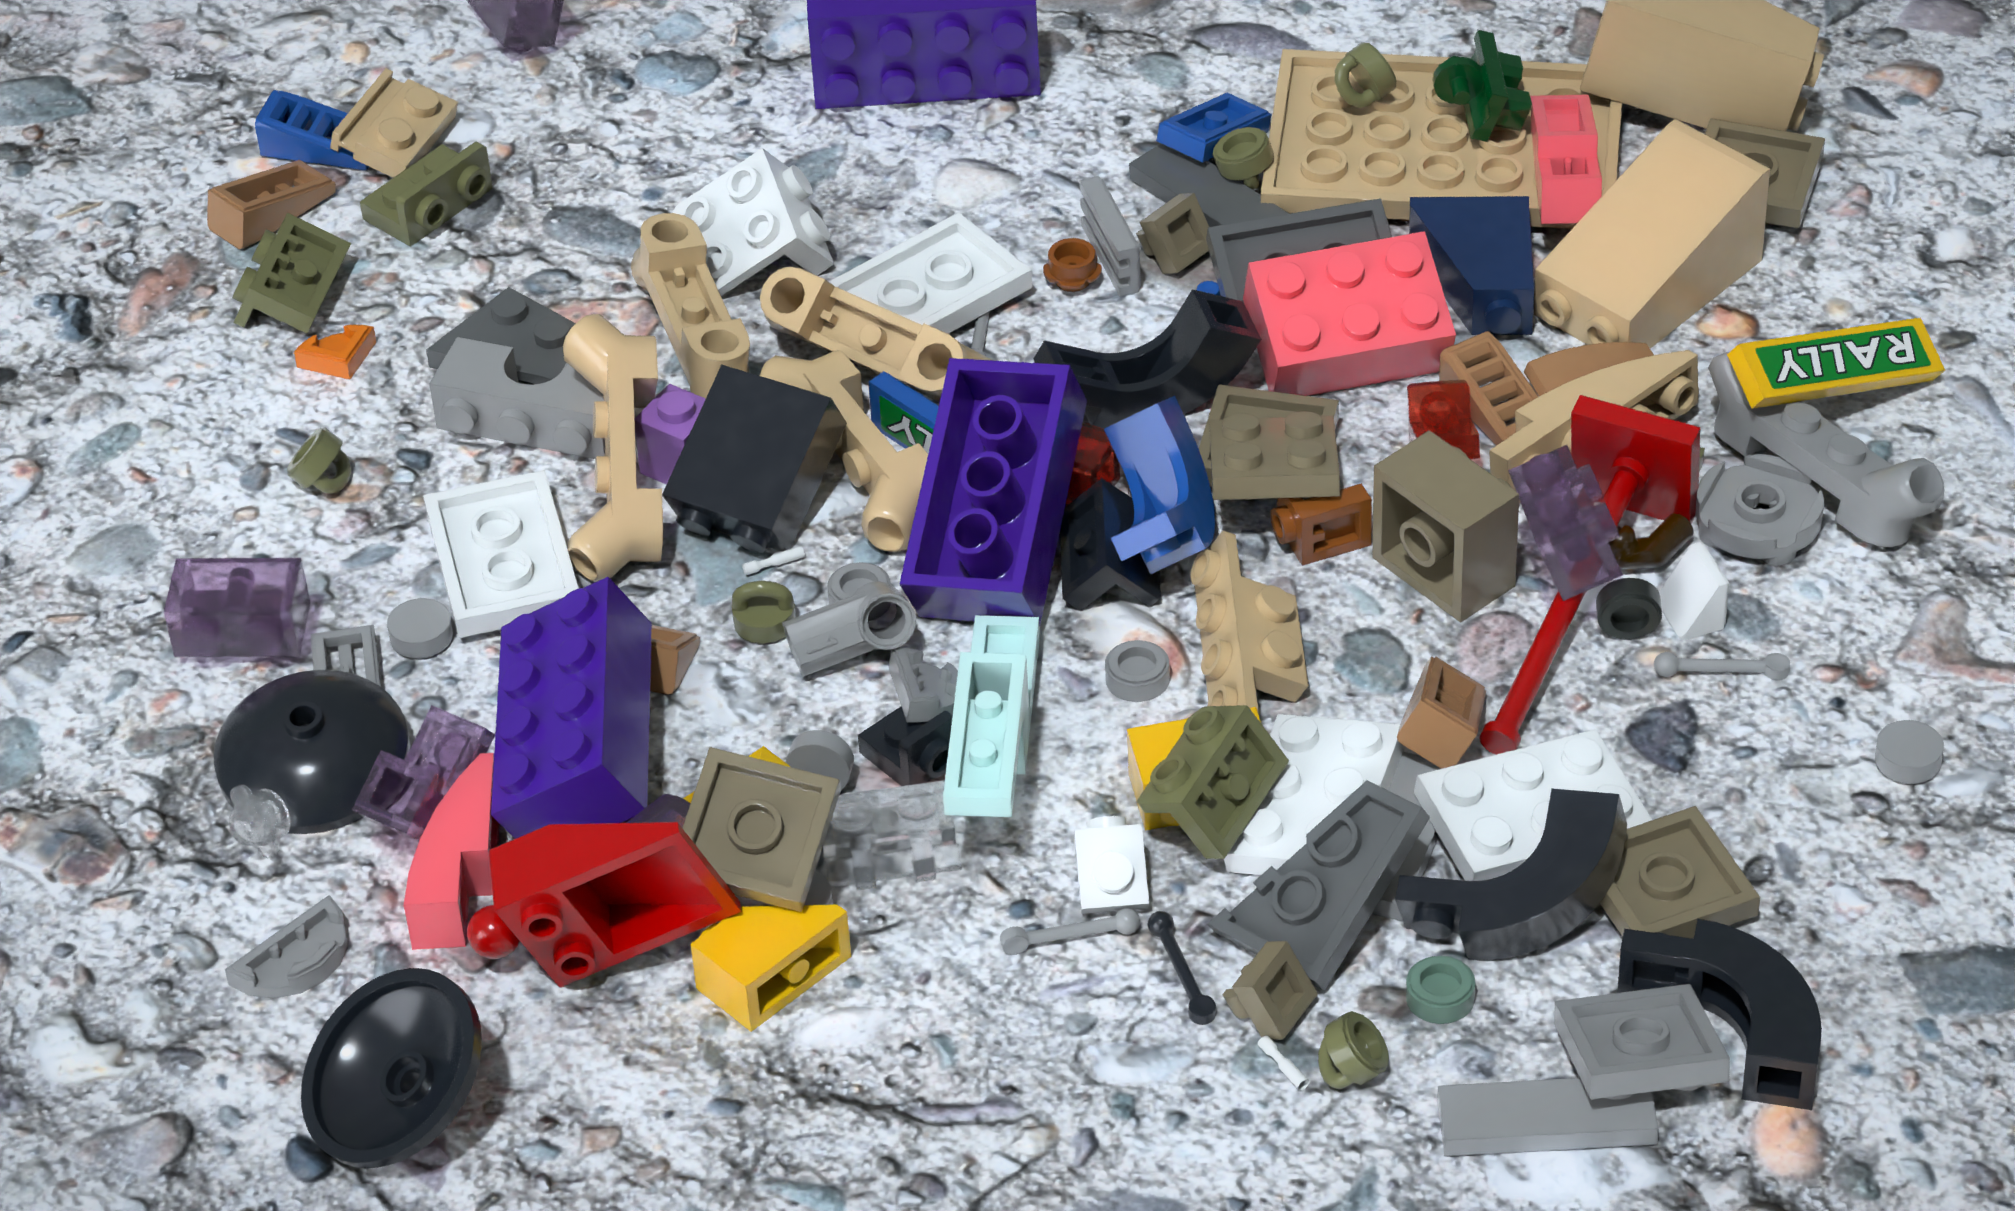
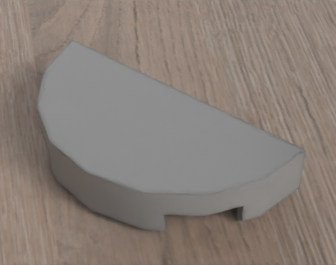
M898 647L891 649L889 671L906 721L928 722L943 711H948L953 715L958 670L954 665L947 662L940 669L939 667L923 663V651Z
M330 895L322 899L227 967L225 973L228 985L250 996L279 998L301 994L324 982L340 966L348 946L343 913L340 907Z

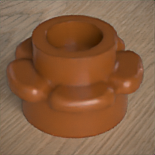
M1067 238L1054 243L1048 251L1049 263L1043 266V273L1049 282L1056 283L1060 289L1067 292H1077L1085 289L1090 283L1095 282L1100 277L1102 266L1097 263L1098 258L1092 244L1079 238Z

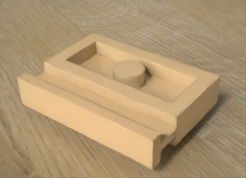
M385 68L332 133L330 148L338 152L343 147L354 152V160L394 178L428 153L455 119L458 101L410 79L402 83L392 78L393 71Z

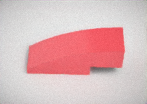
M1589 95L1530 96L1532 102L1531 127L1534 168L1541 224L1578 223L1602 197V176L1597 158L1598 134Z
M480 753L456 779L436 807L419 840L408 873L404 898V910L412 950L466 947L469 897L493 895L489 850L498 847L500 825L491 816L493 753Z

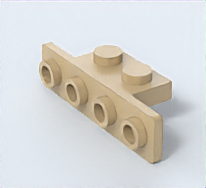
M1223 530L1209 549L1199 552L1191 569V582L1195 585L1198 610L1196 626L1200 629L1203 652L1201 670L1206 678L1208 694L1207 706L1247 705L1249 708L1256 707L1258 712L1256 689L1295 703L1308 688L1296 596L1285 592L1279 587L1265 585L1241 576L1236 535Z

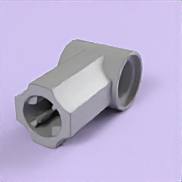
M876 581L858 588L853 596L784 621L782 624L791 653L801 675L804 677L877 648L890 650L902 646L914 633L916 616L909 601L889 583ZM882 602L896 603V615L890 625L881 629H874L868 626L869 613L874 606Z

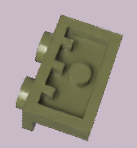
M476 141L457 153L441 144L361 200L362 219L410 247L493 189L487 147Z
M287 213L277 234L268 229L265 230L251 260L260 264L258 271L247 266L232 298L241 302L242 305L233 323L244 328L253 310L256 309L302 332L308 333L351 243Z
M1247 705L1206 706L1191 715L1184 725V732L1168 756L1154 768L1149 784L1137 800V803L1145 813H1170L1206 859H1225L1289 762V759Z

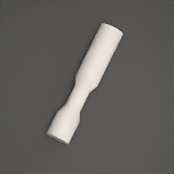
M798 546L773 554L770 558L761 561L754 560L742 564L745 576L757 573L762 568L779 566L804 558L805 553L802 546Z
M1263 1036L1258 1041V1046L1266 1055L1271 1056L1278 1063L1279 1069L1299 1090H1303L1309 1085V1080L1290 1059L1285 1058L1278 1051L1277 1045L1269 1036Z

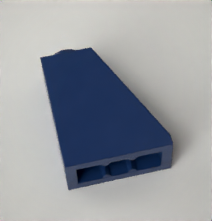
M1529 196L1410 197L1409 234L1425 231L1445 299L1471 335H1479L1486 331H1489L1492 335H1532L1534 277Z

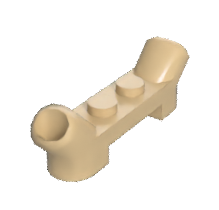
M661 213L645 220L640 228V247L634 252L631 261L632 276L637 285L649 292L690 385L691 393L706 398L721 364L750 373L748 366L750 340L741 318L731 319L707 267V244L698 225L685 215Z
M791 266L781 268L771 274L762 287L760 294L761 308L772 328L781 333L793 335L830 353L840 350L851 362L877 374L885 371L915 391L939 402L949 358L991 360L963 345L943 331L925 323L923 325L835 287L827 280L801 268Z
M593 314L586 315L570 329L564 340L563 351L564 360L603 393L604 401H594L593 435L594 438H605V456H596L595 493H606L607 504L571 535L568 541V552L573 566L586 579L597 582L606 577L611 579L628 562L661 561L663 508L662 489L637 488L634 408H645L655 398L658 381L656 337L624 335L602 315Z
M836 350L812 361L777 355L764 363L760 376L832 398L847 422L835 453L843 461L846 473L853 485L856 487L863 486L870 495L862 515L861 525L864 536L872 545L883 551L900 552L907 550L928 453L919 443L898 452L893 448L865 414L861 373L842 351Z

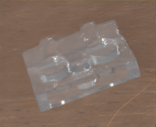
M945 780L840 794L822 848L827 880L831 887L855 885L856 891L875 889L877 881L915 876L916 883L936 880V873L962 870L959 844H956L953 815H944L943 792Z

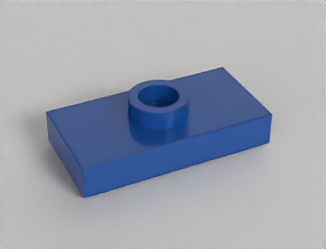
M1227 92L1160 122L1156 141L1203 163L1214 157L1213 150L1220 138L1231 131L1252 127L1259 128L1266 133L1269 132L1272 114Z

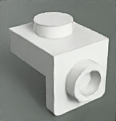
M1105 816L1088 820L1086 822L1087 829H1075L1074 852L1077 862L1081 914L1112 912L1124 908L1132 910L1148 909L1149 895L1142 824L1127 825L1125 817Z

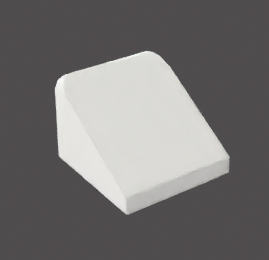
M1701 542L1694 543L1689 547L1659 591L1662 613L1677 636L1682 640L1724 630V625L1726 624L1729 582L1705 545L1703 546Z

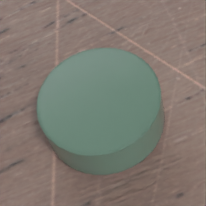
M1432 956L1422 959L1414 964L1407 974V1005L1414 1015L1424 1021L1435 1024L1456 1022L1469 1014L1474 1006V974L1465 963L1452 957Z

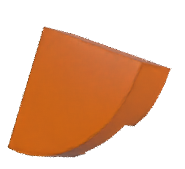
M367 325L343 326V333L330 335L320 340L317 339V335L308 338L294 351L297 368L350 380L376 344L374 327Z

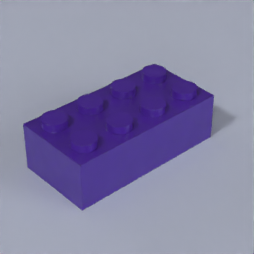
M807 0V21L815 109L1041 95L1036 0Z
M949 358L899 583L919 617L974 621L975 615L1039 617L1040 626L1087 399L1070 365Z
M609 577L587 587L575 589L565 597L529 614H522L501 627L491 816L515 839L549 824L622 823L647 811L652 623Z

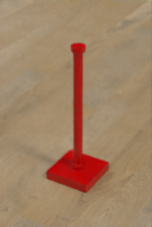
M1579 396L1571 412V495L1599 502L1600 505L1495 721L1486 723L1480 734V742L1489 752L1497 755L1518 749L1521 743V736L1518 733L1625 510L1660 520H1665L1670 514H1680L1692 524L1696 515V499L1699 488L1701 427L1591 397Z

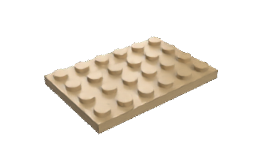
M1282 49L1269 135L1274 157L1269 167L1264 170L1261 203H1274L1291 214L1381 198L1387 219L1409 221L1410 197L1529 196L1531 227L1572 229L1577 224H1541L1534 168L1531 110L1520 131L1495 126L1488 141L1485 142L1471 139L1464 105L1445 102L1436 95L1432 81L1434 71L1450 57L1382 54L1395 74L1397 80L1396 89L1367 107L1357 108L1348 104L1343 99L1334 81L1335 68L1348 52ZM1522 61L1523 72L1518 90L1527 91L1530 96L1589 95L1598 134L1597 158L1602 176L1603 196L1617 180L1622 103L1579 90L1587 64ZM1349 72L1351 86L1356 92L1363 93L1364 90L1351 72Z

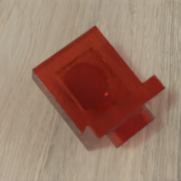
M1461 379L1409 384L1407 386L1409 443L1430 430L1452 447L1461 449L1469 459H1480L1479 433L1471 419L1470 387L1467 381Z

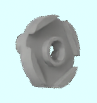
M1764 454L1744 456V465L1732 466L1726 470L1724 461L1709 469L1699 483L1695 513L1699 523V538L1705 545L1711 548H1721L1738 556L1761 559L1764 563L1772 566L1786 565L1795 559L1796 551L1808 546L1818 535L1823 519V493L1821 489L1818 493L1811 485L1812 479L1781 457ZM1758 503L1770 505L1767 510L1753 509Z

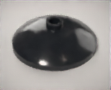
M303 671L289 674L264 684L245 697L231 711L216 739L214 768L224 797L233 809L245 819L260 827L276 832L289 834L321 833L341 828L363 818L379 807L392 794L402 779L408 764L410 738L405 717L400 707L390 694L379 685L359 675L343 671Z
M407 968L392 971L371 980L342 1002L319 1032L307 1058L301 1084V1108L304 1122L312 1139L323 1151L340 1162L353 1167H385L418 1153L434 1141L451 1124L463 1107L472 1089L482 1049L479 1016L475 1005L467 993L455 982L438 972L422 968Z

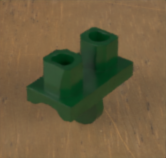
M1477 30L1474 36L1475 53L1471 59L1458 56L1448 58L1436 68L1432 81L1435 93L1441 100L1451 104L1464 105L1471 139L1487 142L1495 126L1520 131L1531 110L1532 102L1529 92L1517 89L1523 72L1521 56L1498 52L1494 33Z

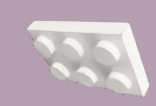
M958 212L829 282L835 287L921 325L925 323L949 334L1031 289L1032 270Z
M545 470L423 495L426 514L458 638L500 630L502 626L510 623L516 617L536 611L565 597L571 591L579 589Z
M1278 714L1270 736L1289 759V762L1225 857L1226 871L1262 875L1271 866L1277 870L1306 844V834L1366 780L1389 791L1400 758L1405 750V746L1397 740L1400 724Z
M1596 729L1417 775L1414 788L1416 798L1430 816V822L1465 881H1482L1502 876L1511 872L1528 859L1538 846L1544 832L1551 788L1619 794L1628 824L1627 829L1652 820Z

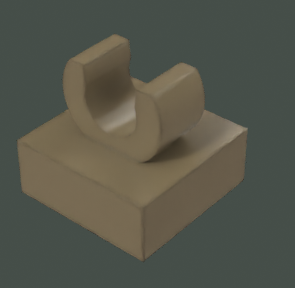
M1194 193L1178 194L1140 221L1143 230L1136 233L1145 255H1155L1163 274L1179 273L1209 251L1206 241L1209 225Z
M1287 941L1266 942L1251 963L1242 968L1240 977L1232 986L1233 989H1226L1222 994L1237 1018L1244 1019L1250 1017L1261 1037L1267 1035L1270 1039H1284L1318 995Z

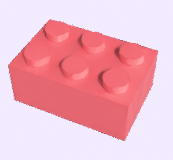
M1425 231L1255 261L1248 264L1243 301L1262 339L1257 346V351L1269 391L1311 396L1437 373L1440 367L1441 352L1445 348L1454 345L1456 338L1455 329Z

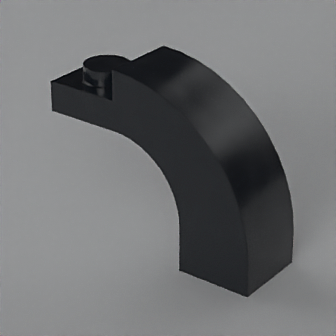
M1192 289L1171 324L1156 338L1140 347L1119 353H1101L1044 340L1033 359L1035 363L1070 365L1087 399L1085 414L1091 427L1105 429L1173 396L1176 397L1183 414L1196 409L1215 396L1218 385L1227 386L1239 374L1262 339L1243 301Z
M1551 788L1545 828L1538 846L1525 862L1502 876L1482 881H1463L1400 875L1395 901L1406 929H1412L1422 936L1436 939L1450 937L1452 933L1459 934L1468 960H1495L1523 955L1549 945L1568 934L1595 910L1609 890L1620 866L1628 825L1620 795Z
M1697 918L1694 939L1667 935L1660 932H1645L1624 928L1620 949L1617 993L1690 984L1703 1009L1726 1021L1738 1033L1745 1046L1746 1059L1741 1100L1812 1110L1821 1046V1018L1817 1002L1809 985L1790 961L1770 945L1749 933L1725 924Z

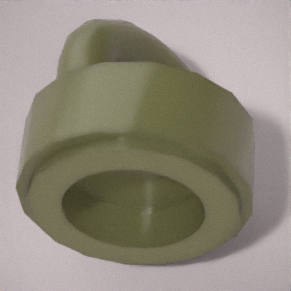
M1361 42L1345 54V57L1341 59L1335 68L1334 81L1338 92L1348 104L1357 108L1367 107L1396 89L1397 80L1392 68L1382 54L1369 43ZM1349 72H1351L1355 80L1362 87L1363 93H1358L1353 89L1349 81Z
M1245 127L1231 131L1220 138L1214 147L1213 156L1221 176L1230 180L1243 179L1244 184L1255 191L1260 187L1259 174L1269 167L1273 161L1274 152L1265 131L1259 128Z
M326 427L317 429L292 458L287 468L288 476L304 489L313 485L324 493L340 492L348 484L351 475L350 460L341 450L343 441ZM333 462L336 473L333 478H328L323 473Z
M771 581L748 582L736 588L732 594V615L735 631L741 638L752 643H773L785 638L782 622L796 617L791 591L786 586Z
M1350 1011L1327 1024L1318 1052V1065L1322 1078L1328 1085L1335 1089H1343L1353 1083L1361 1085L1386 1071L1389 1054L1385 1040L1377 1027L1367 1017Z

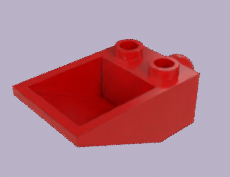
M678 822L549 824L489 850L494 905L483 907L472 916L467 928V937L472 949L487 959L507 957L515 951L521 942L559 988L742 911L738 898Z

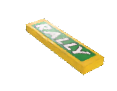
M1921 317L1740 343L1727 354L1751 409L1935 380L1946 371Z

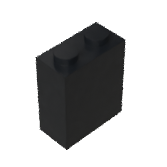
M721 364L662 496L677 515V523L694 533L705 536L710 535L712 530L731 535V539L738 545L757 553H764L767 547L781 552L789 550L795 541L847 422L831 397Z

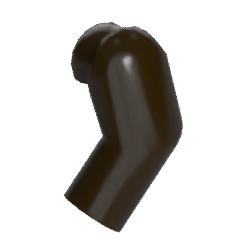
M1675 513L1670 514L1647 537L1636 538V533L1632 527L1624 525L1621 528L1618 525L1606 550L1605 559L1619 570L1662 567L1693 536V527L1684 516Z

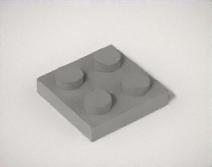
M1690 984L1555 1001L1554 1025L1591 1100L1600 1098L1621 1100L1629 1098L1634 1094L1670 1089L1691 1091L1703 1085L1729 1082L1730 1057Z

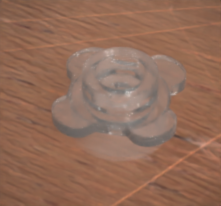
M246 785L234 787L230 792L234 810L229 816V829L236 841L245 846L256 847L264 858L269 859L276 856L280 851V845L277 840L284 837L290 829V815L285 803L270 789L263 788L252 793Z

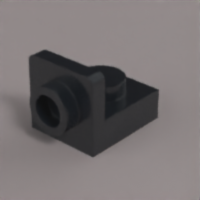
M900 706L858 734L859 753L911 794L933 778L941 777L946 773L953 715L948 711H943L928 722H907Z

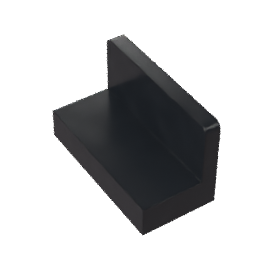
M1103 478L1088 488L1064 509L1060 528L1062 599L1082 611L1117 584L1139 600L1152 606L1161 599L1160 570L1150 574L1141 553L1121 561L1111 540V537L1129 529L1133 525V499Z

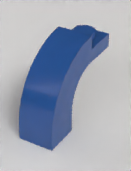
M1173 396L1105 428L1104 431L1126 476L1134 505L1133 525L1129 529L1111 537L1121 561L1141 553L1150 574H1153L1206 549L1212 542L1215 531L1214 502L1199 448L1176 397Z

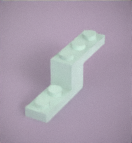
M975 615L971 652H960L943 792L944 815L1012 817L1016 774L1026 773L1040 639L1039 617Z

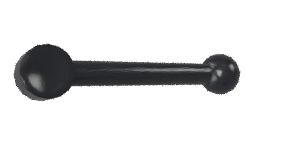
M1157 911L1151 914L1147 923L1148 929L1152 935L1160 937L1190 999L1188 1005L1189 1018L1192 1022L1199 1025L1211 1023L1216 1016L1215 1001L1207 995H1202L1172 933L1174 927L1173 917L1165 911Z

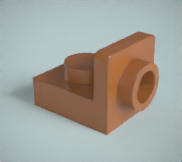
M1362 483L1340 489V496L1313 497L1303 500L1302 497L1277 498V507L1271 509L1272 527L1278 541L1282 545L1288 543L1303 566L1371 546L1372 499Z

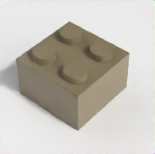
M1430 430L1374 465L1373 559L1460 623L1515 587L1519 493L1513 490L1506 481L1493 476L1469 459L1461 449L1452 447Z

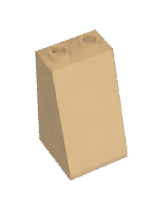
M1607 0L1579 90L1706 129L1710 119H1717L1781 131L1790 129L1797 132L1808 98L1799 95L1803 85L1814 88L1824 59V54L1815 51L1820 28L1765 0Z
M1674 119L1657 135L1535 269L1533 314L1587 345L1607 342L1646 343L1651 349L1762 261L1770 168Z

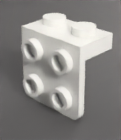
M763 148L688 197L673 210V213L685 215L698 225L707 244L706 264L721 296L783 255H786L816 276L834 265L826 241L830 239L829 230L821 217L812 209L808 198L813 194L808 179L797 166H786Z

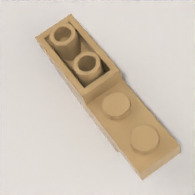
M1690 350L1623 362L1569 381L1537 397L1515 411L1516 433L1489 450L1490 473L1496 478L1506 481L1513 490L1519 493L1520 503L1570 469L1571 412L1580 395L1672 420L1686 414L1692 407L1698 404V355Z

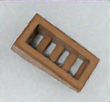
M297 160L213 187L208 190V228L238 249L246 248L260 241L266 229L272 232L279 229L287 213L298 217L333 195L336 183L303 161Z
M1486 331L1447 347L1440 354L1439 386L1497 446L1516 433V423L1506 426L1504 422L1515 418V411L1536 399L1538 395L1502 344L1489 331ZM1489 382H1492V383H1490V384H1488V385H1485V386H1483V387H1479V386H1482V385L1487 384V383H1489ZM1508 399V401L1493 407V405Z
M1431 656L1423 668L1400 723L1397 734L1398 742L1441 769L1457 765L1477 736L1486 694L1485 687L1435 656L1434 658Z

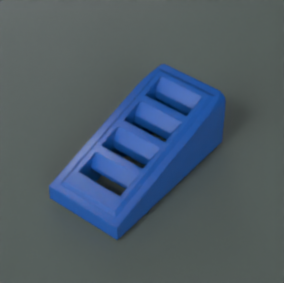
M278 90L271 92L255 120V130L261 156L294 161L301 160L308 163L365 171L369 168V166L353 159L354 152L343 147L338 152L330 148L333 131L348 113L292 93Z

